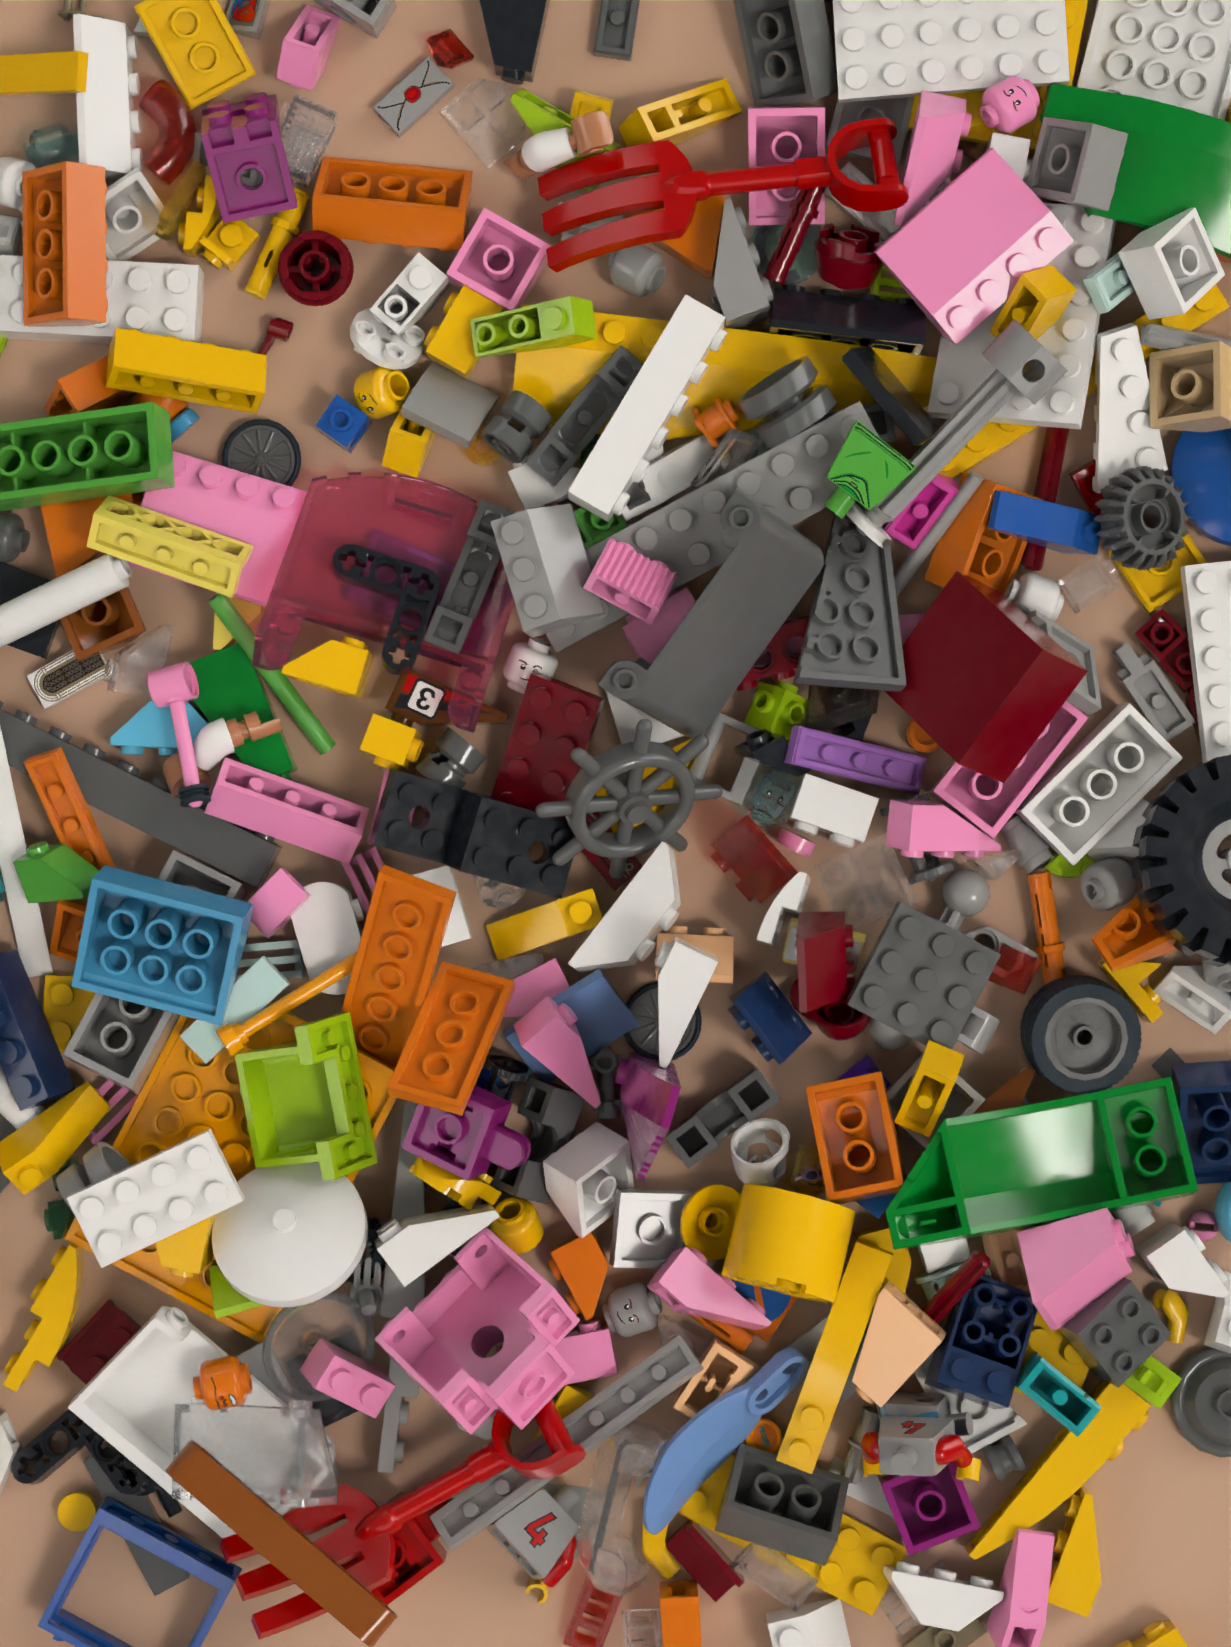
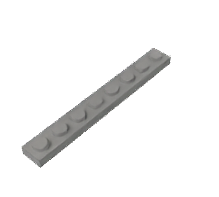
M679 1334L565 1417L563 1422L574 1444L582 1445L586 1454H588L702 1371L704 1367L685 1339ZM542 1434L513 1456L520 1462L534 1463L550 1457L552 1453ZM509 1467L482 1484L479 1482L473 1484L429 1517L447 1547L454 1551L556 1476L545 1480L529 1479Z

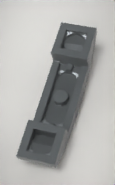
M620 345L569 404L524 463L554 488L579 458L580 453L618 408L642 368L643 363Z
M481 499L468 530V537L440 605H437L423 641L460 655L501 560L490 521L514 514L515 512Z

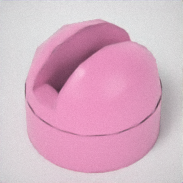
M1196 1210L1189 1215L1186 1227L1189 1230H1193L1201 1241H1209L1216 1236L1218 1227L1215 1216L1206 1210ZM1195 1222L1213 1224L1212 1230L1195 1229Z

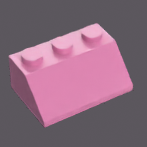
M921 91L900 184L907 187L909 199L903 206L895 209L894 225L903 226L949 185L951 172L959 173L963 150H959L957 147L960 136H968L972 114L966 113L967 99Z

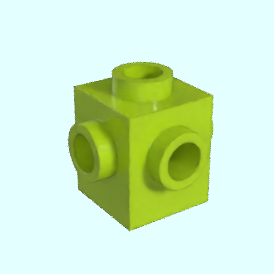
M779 680L775 686L760 682L744 723L759 730L766 729L768 732L784 735L786 741L789 742L793 725L801 726L810 700L798 695V687Z

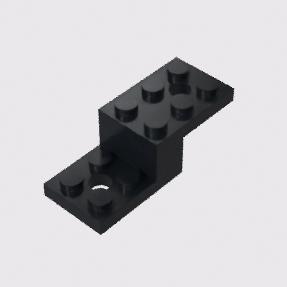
M390 768L369 843L443 863L468 874L562 898L573 858L565 865L557 866L553 863L552 857L557 850L574 837V834L565 819L558 817L540 818L536 811ZM421 806L424 810V819L419 825L411 826L409 823V813L414 807ZM540 841L543 846V854L538 860L531 861L528 856L529 848L533 843Z

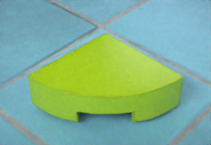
M1056 852L1053 855L1054 857L1042 869L1044 871H1051V875L1057 877L1073 878L1082 875L1086 867L1096 862L1085 854L1073 866Z

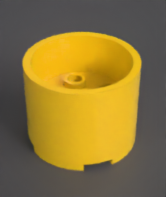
M744 1184L722 1276L751 1286L757 1285L761 1288L797 1298L835 1304L856 1212L839 1204L812 1196L763 1185Z

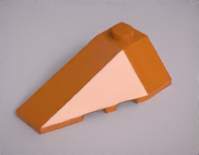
M1138 896L1126 908H1122L1092 938V943L1111 972L1178 950L1173 946L1176 938L1171 934L1162 937L1150 922L1156 917V914L1151 907L1143 910Z

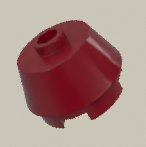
M833 223L822 226L819 238L814 241L819 277L825 282L844 290L863 289L872 286L884 266L883 262L874 253L886 241L879 240L880 232L856 224H851L850 230H834L835 226Z
M308 231L295 236L286 244L278 261V276L283 289L292 299L307 306H323L339 299L350 286L354 273L353 259L347 246L338 237L324 231Z

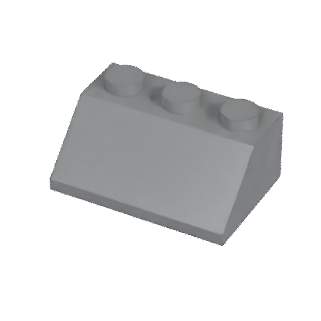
M571 504L526 509L490 521L523 632L534 638L605 614L600 597L583 588L592 569Z

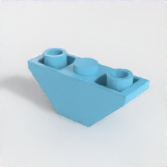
M153 701L148 702L110 737V745L121 747L120 754L143 755L144 748L158 749V756H172L178 753L170 707L158 708ZM186 703L185 707L193 744L200 730L210 722L193 704Z

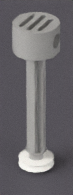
M1016 319L982 352V355L996 370L909 459L916 466L915 470L870 511L868 509L864 511L854 503L846 515L856 524V529L861 535L868 536L884 549L883 542L886 539H892L882 526L885 523L894 522V519L1018 391L1035 405L1068 371Z

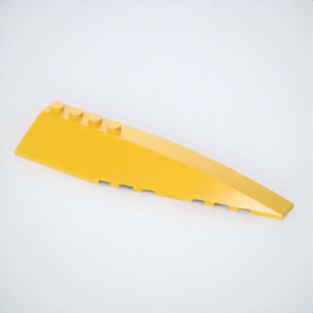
M522 304V307L529 306V304ZM594 312L597 339L564 347L516 353L513 391L517 390L529 395L548 411L552 417V422L547 427V429H550L620 345L644 364L669 321ZM724 328L723 330L727 331L728 334L717 352L711 350L704 362L708 364V368L698 385L691 383L684 394L689 399L678 418L672 415L665 428L670 430L665 441L684 437L693 438L703 434L694 422L695 416L692 410L699 407L701 411H704L715 403V398L718 396L724 401L731 399L741 414V418L737 420L739 429L736 431L730 429L727 432H740L757 428L766 416L760 419L747 420L737 405V401L764 378L802 356H808L818 371L815 381L808 388L815 385H827L837 400L836 405L829 412L842 410L857 401H860L862 406L876 404L878 402L841 358L851 348L865 346ZM872 348L921 407L927 408L929 406L937 358ZM614 413L598 431V435H602Z

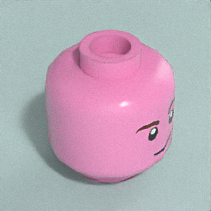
M1014 75L1009 76L984 91L982 97L983 106L980 108L981 118L989 128L994 127L998 132L1004 134L1011 133L1035 119L1037 107L1040 104L1038 92L1029 80H1023Z

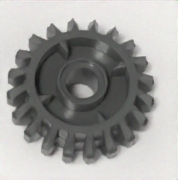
M1147 466L1124 469L1119 475L1109 479V486H1105V488L1100 490L1104 499L1095 503L1101 510V513L1094 520L1101 524V530L1095 535L1105 538L1102 549L1112 551L1111 560L1121 561L1122 567L1149 570L1150 568H1160L1162 565H1166V561L1177 558L1176 551L1185 547L1181 537H1185L1190 533L1185 527V522L1192 517L1185 514L1184 507L1189 502L1181 500L1180 496L1184 488L1174 486L1175 477L1164 475V470L1158 468L1152 469Z

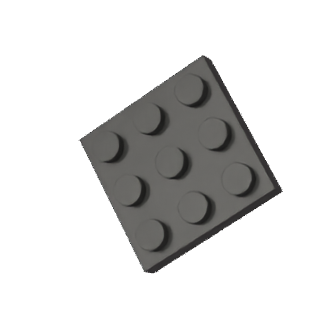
M897 901L845 1004L925 1046L931 1040L949 1049H953L1001 954L920 911Z

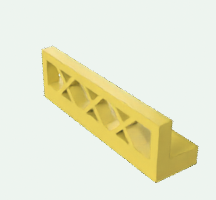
M108 495L93 514L86 547L233 598L238 589L242 569L251 557L254 546Z

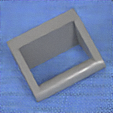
M719 713L705 733L709 739L708 747L694 758L689 770L693 777L694 785L710 784L702 779L725 725L746 735L759 729ZM744 757L730 792L723 789V794L720 798L741 806L759 763Z

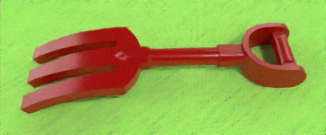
M874 118L847 124L835 133L828 145L827 155L794 159V163L709 173L703 170L693 171L685 155L669 140L608 151L555 169L537 177L539 195L547 201L575 190L611 180L650 173L657 174L600 188L542 213L543 229L552 237L570 229L610 217L653 209L661 210L617 220L580 233L547 248L548 267L557 273L583 261L617 250L681 238L692 222L697 202L706 201L712 196L796 187L797 190L828 186L831 194L842 205L853 210L878 212L897 209L907 203L909 195L907 187L900 184L893 145V139L898 133L896 123L888 118ZM869 147L876 185L859 184L848 179L839 171L837 166L839 160L852 150Z
M551 1399L534 1418L552 1455L534 1463L520 1462L514 1458L510 1446L511 1429L514 1423L498 1409L493 1418L491 1432L493 1441L467 1455L466 1461L393 1503H385L378 1506L361 1491L343 1484L318 1499L282 1516L305 1536L347 1518V1523L317 1539L314 1543L339 1565L363 1555L364 1560L348 1568L346 1571L368 1590L372 1591L391 1580L395 1563L393 1535L401 1531L404 1524L477 1482L482 1484L509 1467L529 1479L545 1480L560 1475L580 1463L585 1458L586 1452L582 1445L574 1444ZM238 1534L222 1538L219 1546L227 1564L260 1554ZM271 1563L237 1576L235 1582L242 1601L295 1584ZM303 1592L286 1601L254 1613L251 1622L260 1640L327 1613V1611Z

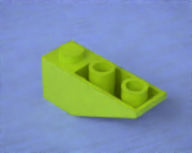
M566 296L470 320L475 358L564 347L597 339L592 301L574 296Z

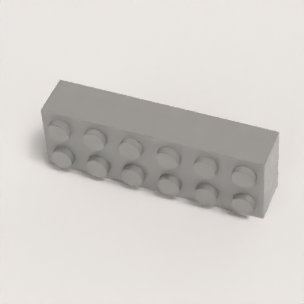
M175 850L172 851L158 877L160 880L241 901L246 893L241 883ZM96 993L63 1055L70 1061L138 1095L180 1015Z

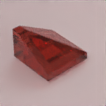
M1002 945L999 951L1001 956L988 981L1024 995L1038 972L1042 960Z

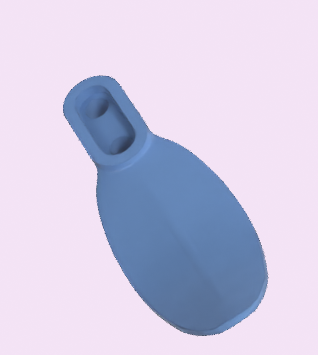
M790 1347L777 1352L745 1384L711 1402L693 1416L672 1437L654 1466L645 1492L643 1523L649 1533L655 1535L661 1532L696 1490L748 1437L761 1416L775 1408L805 1379L809 1371V1361L798 1349Z

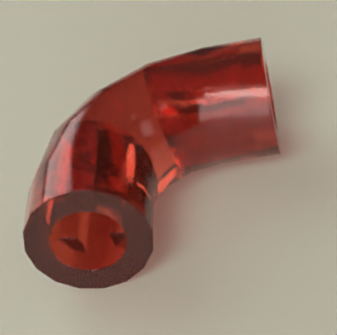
M161 79L147 90L139 103V108L156 123L159 130L157 142L141 161L161 181L170 186L183 172L193 155L195 132L197 130L191 108L175 88L166 80Z

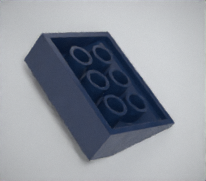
M1231 1060L1172 1064V1083L1197 1184L1231 1182Z

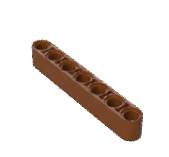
M192 1439L165 1469L166 1473L369 1647H373L398 1617L384 1602Z

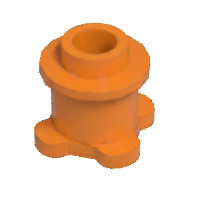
M718 396L715 398V403L704 411H701L699 407L692 410L696 426L713 448L719 445L718 437L730 429L735 431L739 429L737 420L741 418V414L731 399L724 401Z

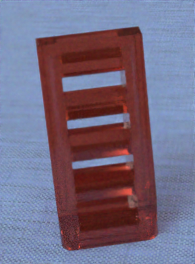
M590 1566L563 1639L564 1644L572 1647H603L625 1592L626 1578L624 1576L596 1566ZM589 1598L608 1604L607 1608H605L603 1606L589 1602L588 1600ZM583 1613H586L603 1620L602 1623H600L595 1620L583 1617L582 1615ZM579 1626L598 1634L595 1638L576 1630Z

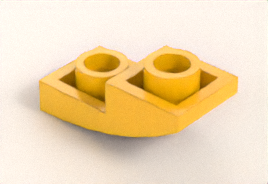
M206 175L205 187L199 186L197 208L202 209V213L187 211L186 223L180 222L178 244L183 245V250L188 257L196 258L203 248L198 241L202 236L207 238L211 234L220 215L213 181L209 175Z

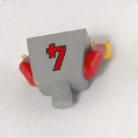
M881 1416L879 1433L874 1431L868 1432L862 1438L863 1477H869V1475H882V1477H886V1475L935 1476L950 1462H954L957 1466L956 1479L964 1480L966 1478L979 1482L981 1460L974 1458L964 1441L955 1435L954 1418Z
M564 1484L552 1497L545 1489H538L486 1527L532 1577L527 1583L525 1594H529L530 1590L535 1587L542 1589L543 1593L537 1599L538 1604L546 1602L549 1587H554L572 1568L577 1546L575 1533L579 1527L568 1513L580 1501V1497L567 1484Z

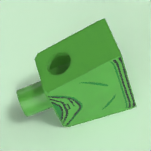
M856 421L826 475L838 487L824 505L841 519L844 518L856 501L870 511L915 470L916 466L867 427Z

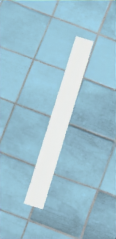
M0 726V867L19 955L28 977L52 974L53 969L39 904H28L13 861L26 854V843Z

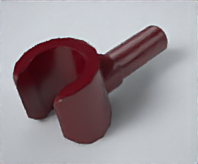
M282 318L272 319L268 324L264 342L256 353L266 355L274 344L275 339L287 342L294 324Z

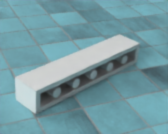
M685 294L569 488L568 499L607 522H609L614 513L620 516L630 499V495L626 493L633 480L637 483L642 480L650 465L646 461L652 448L659 450L667 438L670 430L665 428L671 416L674 415L678 418L685 408L689 397L684 394L691 383L698 385L708 368V364L704 362L711 350L717 352L728 334L727 331L723 330L725 327V316Z

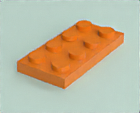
M442 961L387 1086L388 1095L462 1116L515 990L514 980Z

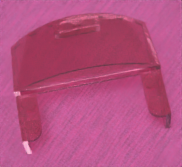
M348 472V477L328 480L327 476L313 478L256 632L252 666L265 670H278L287 664L303 620L384 644L399 600L343 582L334 575L332 570L333 554L337 548L345 544L358 545L435 572L439 578L440 586L438 597L426 629L427 632L437 605H440L468 537V530L478 509L476 506L477 501L434 482L392 473H384L383 477H361V472ZM348 556L346 561L339 560L344 563L343 569L350 571L352 566H358L355 564V557ZM502 559L499 562L484 602L460 655L422 641L418 655L460 667L448 705L447 715L454 726L472 733L475 732L515 603ZM367 560L363 577H369L371 561ZM388 566L380 567L375 572L376 579L382 584L392 583L397 578L396 572ZM403 572L400 589L405 590L408 573ZM421 579L419 584H413L417 587L416 593L423 595L425 590L432 591V589L428 588L427 580ZM411 612L403 614L399 619L402 627L407 630H416L422 624L420 617ZM400 638L398 649L405 651L408 640Z

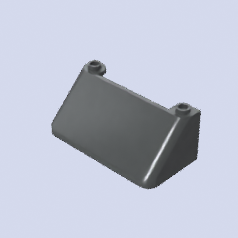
M738 488L735 489L726 502L722 511L721 522L724 529L739 542L652 664L641 656L635 662L631 660L613 661L598 684L618 699L687 737H696L708 729L824 565L823 553L813 541Z

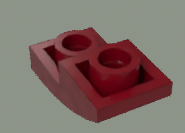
M1162 608L1138 629L1134 636L1170 679L1185 693L1194 685L1188 641L1189 635Z

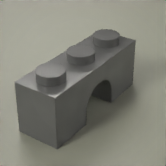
M755 1066L668 1131L665 1138L687 1168H690L717 1148L720 1142L745 1123L753 1121L781 1099Z
M531 1077L517 1113L530 1118L533 1124V1133L530 1139V1156L525 1163L512 1170H506L498 1166L491 1185L515 1197L548 1205L550 1195L546 1191L543 1161L570 1142L585 1099L566 1087Z

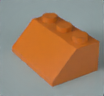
M963 471L958 488L969 473ZM984 479L936 544L924 580L944 588L955 572L959 571L1005 595L1008 585L1016 575L1027 541L988 529L995 490L1038 500L1043 499Z

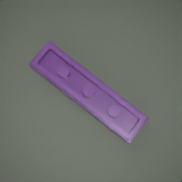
M793 725L784 763L919 795L927 758Z

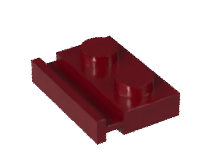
M109 1299L56 1358L63 1361L79 1379L87 1384L136 1334L141 1326Z

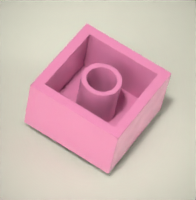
M484 207L446 275L450 284L459 289L464 285L500 305L504 311L521 308L548 262L546 249L551 247V245Z

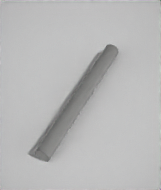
M971 471L951 502L895 574L896 598L983 482V477L977 472Z

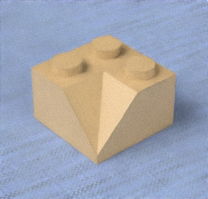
M1214 341L1149 353L1150 428L1193 432H1210L1231 428V347L1222 341Z

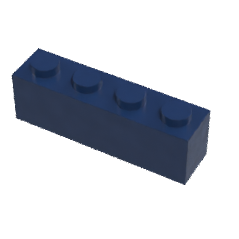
M17 950L0 953V1064L20 1111L47 1104L75 1090V1086Z

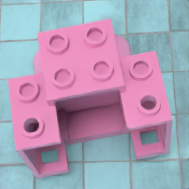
M485 1227L465 1243L464 1247L454 1257L458 1265L453 1270L447 1272L442 1278L441 1283L427 1297L421 1299L416 1304L414 1311L411 1312L405 1307L394 1319L385 1324L382 1332L374 1339L470 1435L495 1409L503 1412L520 1430L537 1415L576 1374L558 1353L555 1346L580 1321L553 1286ZM504 1342L497 1354L486 1358L493 1346Z

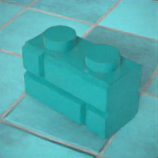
M1036 1351L1030 1355L1020 1368L1016 1387L1077 1437L1100 1411L1102 1406Z

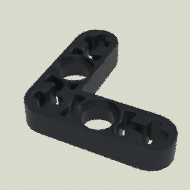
M345 544L340 546L334 552L332 560V570L338 579L399 600L383 645L381 661L383 667L393 675L407 674L415 665L438 597L440 586L438 576L428 568L358 545ZM348 556L355 557V564L358 566H352L350 571L343 569L344 563L339 560L346 561ZM367 560L372 562L368 578L363 577ZM388 566L396 572L397 578L392 583L382 584L375 577L376 570L380 567ZM403 572L409 574L405 590L399 588L402 584ZM421 579L427 580L428 588L432 589V591L425 590L423 595L416 593L417 587L413 584H419ZM408 612L417 614L422 624L416 630L403 628L399 621L403 614ZM400 638L408 640L404 656L409 658V660L402 659L400 664L394 663L393 655L389 654V652L396 653Z
M69 1409L21 1449L11 1463V1472L18 1482L29 1485L39 1484L86 1446L120 1493L140 1495L148 1489L152 1478L129 1459H126L127 1457L119 1451L114 1457L106 1458L102 1452V1444L105 1439L87 1424H82L76 1430L68 1425L69 1422L72 1425L78 1426L83 1420ZM63 1431L67 1434L68 1446L63 1452L56 1453L51 1446V1441L57 1432ZM44 1454L51 1459V1462L47 1459L38 1461L34 1465L35 1474L24 1473L28 1467L25 1462L27 1459L38 1460ZM123 1462L129 1470L139 1471V1474L135 1477L138 1482L137 1485L125 1483L129 1475L123 1467L116 1466L115 1469L113 1467Z

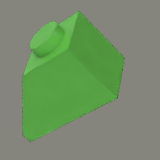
M47 841L37 842L28 846L25 849L26 854L13 861L28 904L59 901V899H84L89 895L92 878L99 872V870L66 844L48 845Z

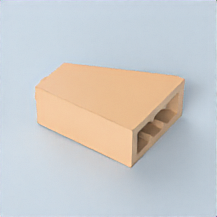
M890 1280L884 1285L878 1295L852 1382L856 1385L855 1390L860 1397L870 1404L875 1402L880 1408L940 1345L947 1334Z

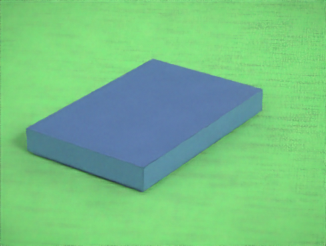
M600 969L595 970L552 998L558 1005L561 1003L568 1005L577 1016L578 1020L575 1022V1025L580 1034L587 1058L599 1051L600 1047L607 1046L640 1025L636 1016ZM516 1022L503 1029L506 1039L538 1079L550 1082L557 1078L553 1072L521 1046L514 1028Z

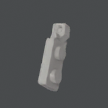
M1128 642L1112 651V654L1122 667L1121 670L1116 672L1121 680L1119 682L1143 717L1167 742L1196 723L1154 659L1150 660L1145 653L1138 657Z

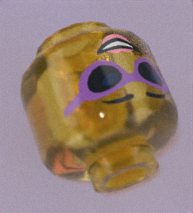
M798 1144L797 1150L789 1151L786 1156L783 1184L788 1189L795 1190L796 1193L815 1198L818 1197V1194H826L817 1146Z

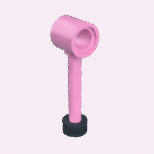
M187 661L150 671L148 673V688L153 702L158 708L170 707L185 785V787L178 790V795L181 796L179 798L181 800L180 806L200 807L211 802V796H209L210 792H207L209 786L207 784H200L185 707L189 700L197 699L199 696V684L196 673Z

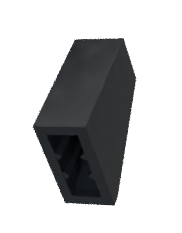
M479 0L496 75L501 76V80L510 84L522 85L523 81L533 82L550 0Z

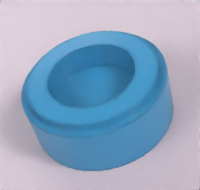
M192 408L184 410L170 423L172 443L200 419Z

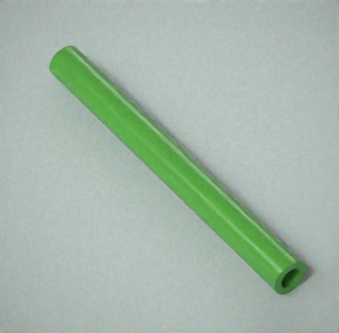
M219 593L212 597L208 604L320 755L331 750L336 745L334 740L289 679L281 673L282 670L229 598Z

